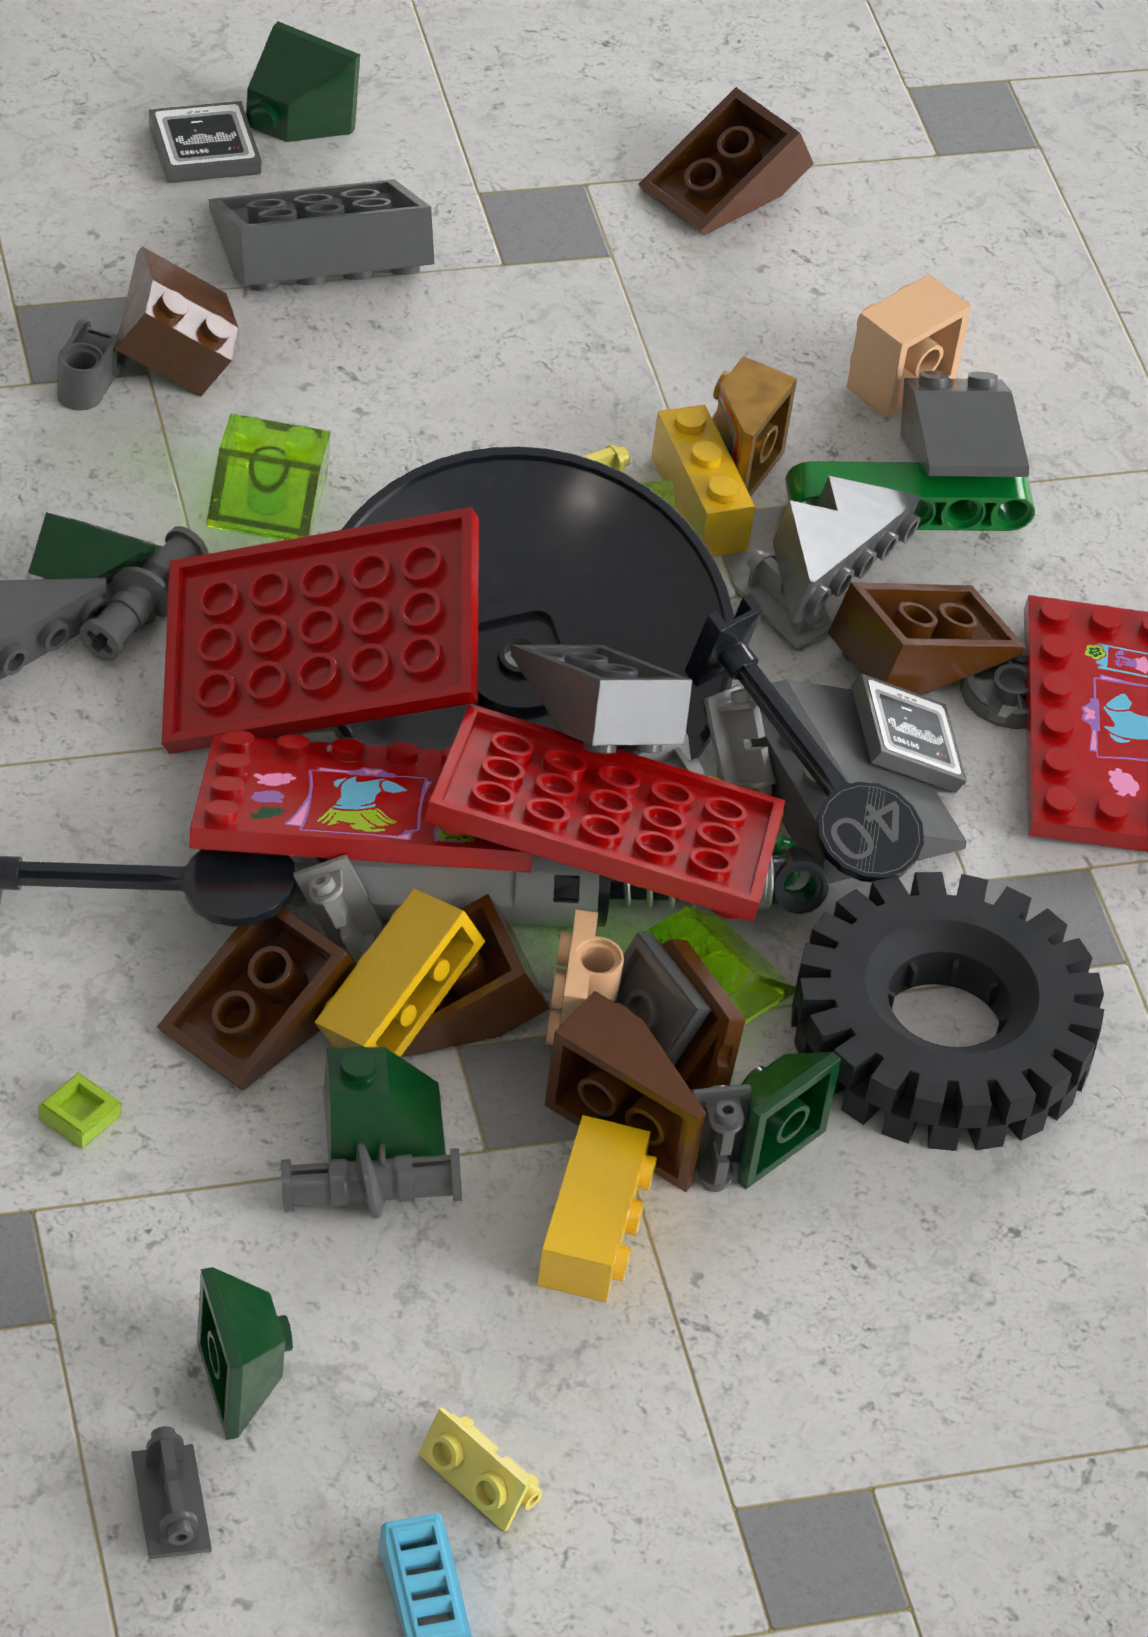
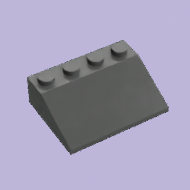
M395 179L209 199V209L233 275L244 286L249 285L250 290H273L278 288V282L296 280L299 285H319L326 282V276L344 275V278L347 280H364L373 277V271L391 269L392 274L409 275L420 272V266L435 264L431 206Z
M789 679L772 683L848 783H879L899 792L914 806L923 823L924 845L917 861L966 848L967 841L931 784L871 763L852 689ZM760 709L765 736L751 740L753 747H768L772 772L776 783L771 785L773 794L770 796L786 800L783 809V825L798 847L805 848L815 856L827 876L828 884L852 878L841 873L825 858L816 840L815 821L824 800L827 798L826 794Z

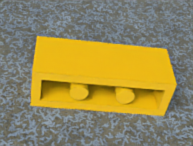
M706 405L658 411L651 456L678 513L691 525L712 556L748 551L755 505Z
M413 888L402 905L394 911L390 921L370 948L359 958L356 967L335 995L327 1001L323 1011L315 1020V1024L334 1048L386 1047L401 1057L479 951L485 940L464 910Z
M582 1115L542 1248L537 1286L606 1302L612 1280L624 1281L631 1247L623 1245L625 1234L637 1235L644 1202L635 1200L638 1189L649 1191L657 1157L647 1155L651 1131Z

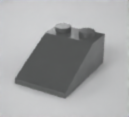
M924 371L919 373V378H904L900 436L928 476L1029 477V463L1013 394L1004 381L998 379V375L989 372H971L968 374V379H951L947 373Z
M512 645L511 657L562 733L583 741L584 750L610 754L616 752V745H629V748L635 751L659 753L662 751V745L685 743L692 679L604 645Z

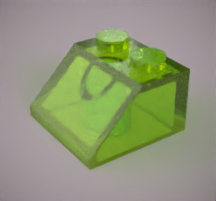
M230 413L219 448L207 515V527L279 540L310 536L328 477L331 431Z
M686 906L644 931L652 932L661 944L671 939L687 940L746 1019L745 1024L794 995L795 986L722 918Z

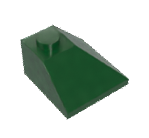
M277 21L272 27L247 88L246 116L250 128L284 142L351 134L355 130L361 54Z
M46 512L28 573L43 577L44 579L106 578V584L112 582V578L116 573L125 567L141 568L142 564L151 555L156 554L163 546L77 519Z
M386 1047L327 1048L323 1096L328 1161L330 1159L356 1161L357 1143H364L371 1160L376 1159L380 1144H385L386 1159L406 1154H412V1157L446 1155L440 1090L437 1081Z
M834 1052L783 1054L768 1066H758L753 1069L741 1085H751L750 1099L737 1161L738 1184L745 1190L826 1132L841 1058Z
M214 1267L201 1269L197 1344L225 1438L230 1440L239 1438L283 1377L284 1352L292 1351L293 1340L289 1320L286 1315L277 1316L270 1292Z

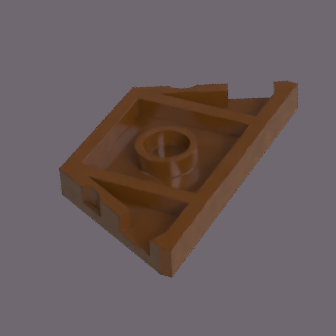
M671 939L663 943L662 946L712 1009L674 1067L691 1092L694 1089H704L716 1085L730 1086L746 1019L687 940Z

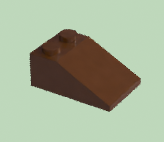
M735 87L638 185L642 191L702 235H706L781 197L814 163L803 137L797 129Z
M142 246L136 255L115 350L195 394L202 396L231 363L239 327L227 293Z
M851 582L828 630L829 636L842 650L843 656L853 663L861 674L919 695H924L1022 655L1026 647L972 585Z
M489 894L461 908L485 940L484 944L401 1057L500 1037L550 1009L512 927Z
M283 908L276 916L258 924L238 926L158 1024L157 1028L243 1091L320 1031L315 1024V1020L323 1011L327 1001L335 995L357 964L345 950Z
M594 991L555 1031L545 1106L577 1126L580 1125L582 1115L651 1131L647 1155L657 1157L654 1173L687 1192L693 1185L706 1112L643 1019L633 1014L626 1006L615 1003Z

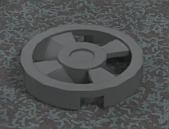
M1020 655L961 680L960 690L964 702L978 717L996 726L1026 729L1028 709H1026L1027 687L1025 688L1027 668L1011 664L1013 662L1025 665V655ZM1003 705L1018 707L1007 718L998 716Z

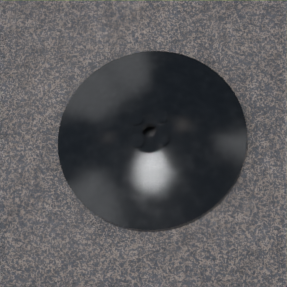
M518 446L491 447L443 457L417 467L390 482L369 498L341 529L472 507L479 518L478 703H473V705L561 731L519 667L509 664L505 659L504 655L511 651L512 645H604L689 678L684 671L707 616L717 611L726 623L734 618L728 590L719 568L706 545L691 525L668 502L647 486L601 462L572 453ZM727 672L697 688L692 682L686 727L691 760L698 759L711 740L704 699L731 688L733 679ZM469 704L331 728L338 739H357L365 745L388 746L396 742H407L417 745L419 749L443 750L446 747L452 746ZM616 745V749L629 753L635 752V750L629 748V745Z

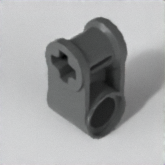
M80 319L76 323L71 337L58 355L57 397L63 406L74 410H89L101 402L115 377L123 371L128 356L115 350L118 333L114 334L93 328L90 321Z

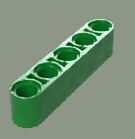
M838 461L802 462L793 466L785 477L788 500L816 506L828 476L919 495L920 499L914 511V514L920 517L916 530L1012 531L1027 526L1035 516V506L1028 477L928 476L919 462Z

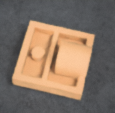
M575 910L573 932L561 931L557 965L568 966V968H556L551 1008L562 1009V1011H550L545 1045L553 1046L555 1031L594 991L613 1002L618 997L624 955L619 945L611 939L595 936L598 912Z

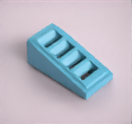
M433 1513L384 1523L380 1530L378 1550L403 1636L472 1637L442 1515L440 1513ZM431 1566H434L435 1571L406 1575V1571ZM437 1591L442 1592V1596L412 1601V1596ZM448 1613L450 1618L449 1621L418 1626L417 1622L419 1618Z

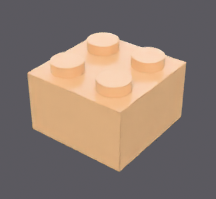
M930 274L910 285L902 286L896 293L882 301L868 305L860 312L857 319V332L853 352L850 357V370L846 387L888 419L902 411L904 378H919L920 372L938 371L947 373L951 379H956L971 305Z

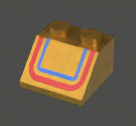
M743 356L730 373L724 371L716 383L713 398L718 400V405L712 419L751 497L785 452L797 378Z

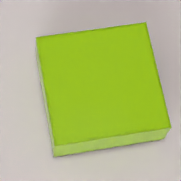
M77 1072L38 1106V1119L83 1149L121 1116L122 1102Z

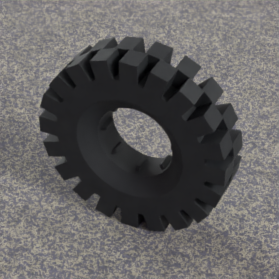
M915 872L910 895L897 875L872 881L869 898L858 889L851 891L836 901L833 916L826 912L823 913L811 930L809 943H805L791 1013V1027H797L794 1039L797 1052H834L841 1058L834 1094L845 1089L841 1110L862 1125L869 1121L880 1109L886 1111L881 1134L907 1144L918 1122L928 1124V1148L950 1151L957 1150L962 1128H967L976 1151L1003 1147L1008 1127L1020 1141L1043 1131L1047 1115L1057 1121L1073 1105L1076 1091L1082 1092L1095 1054L1105 1010L1100 1008L1104 996L1099 973H1088L1092 956L1080 938L1063 942L1067 924L1047 908L1029 921H1026L1031 897L1007 886L994 905L984 902L988 879L961 874L957 895H947L942 872ZM936 984L959 988L982 1000L993 1011L999 1021L996 1035L985 1042L965 1047H950L931 1043L916 1036L899 1022L892 1011L894 998L907 989L921 985Z

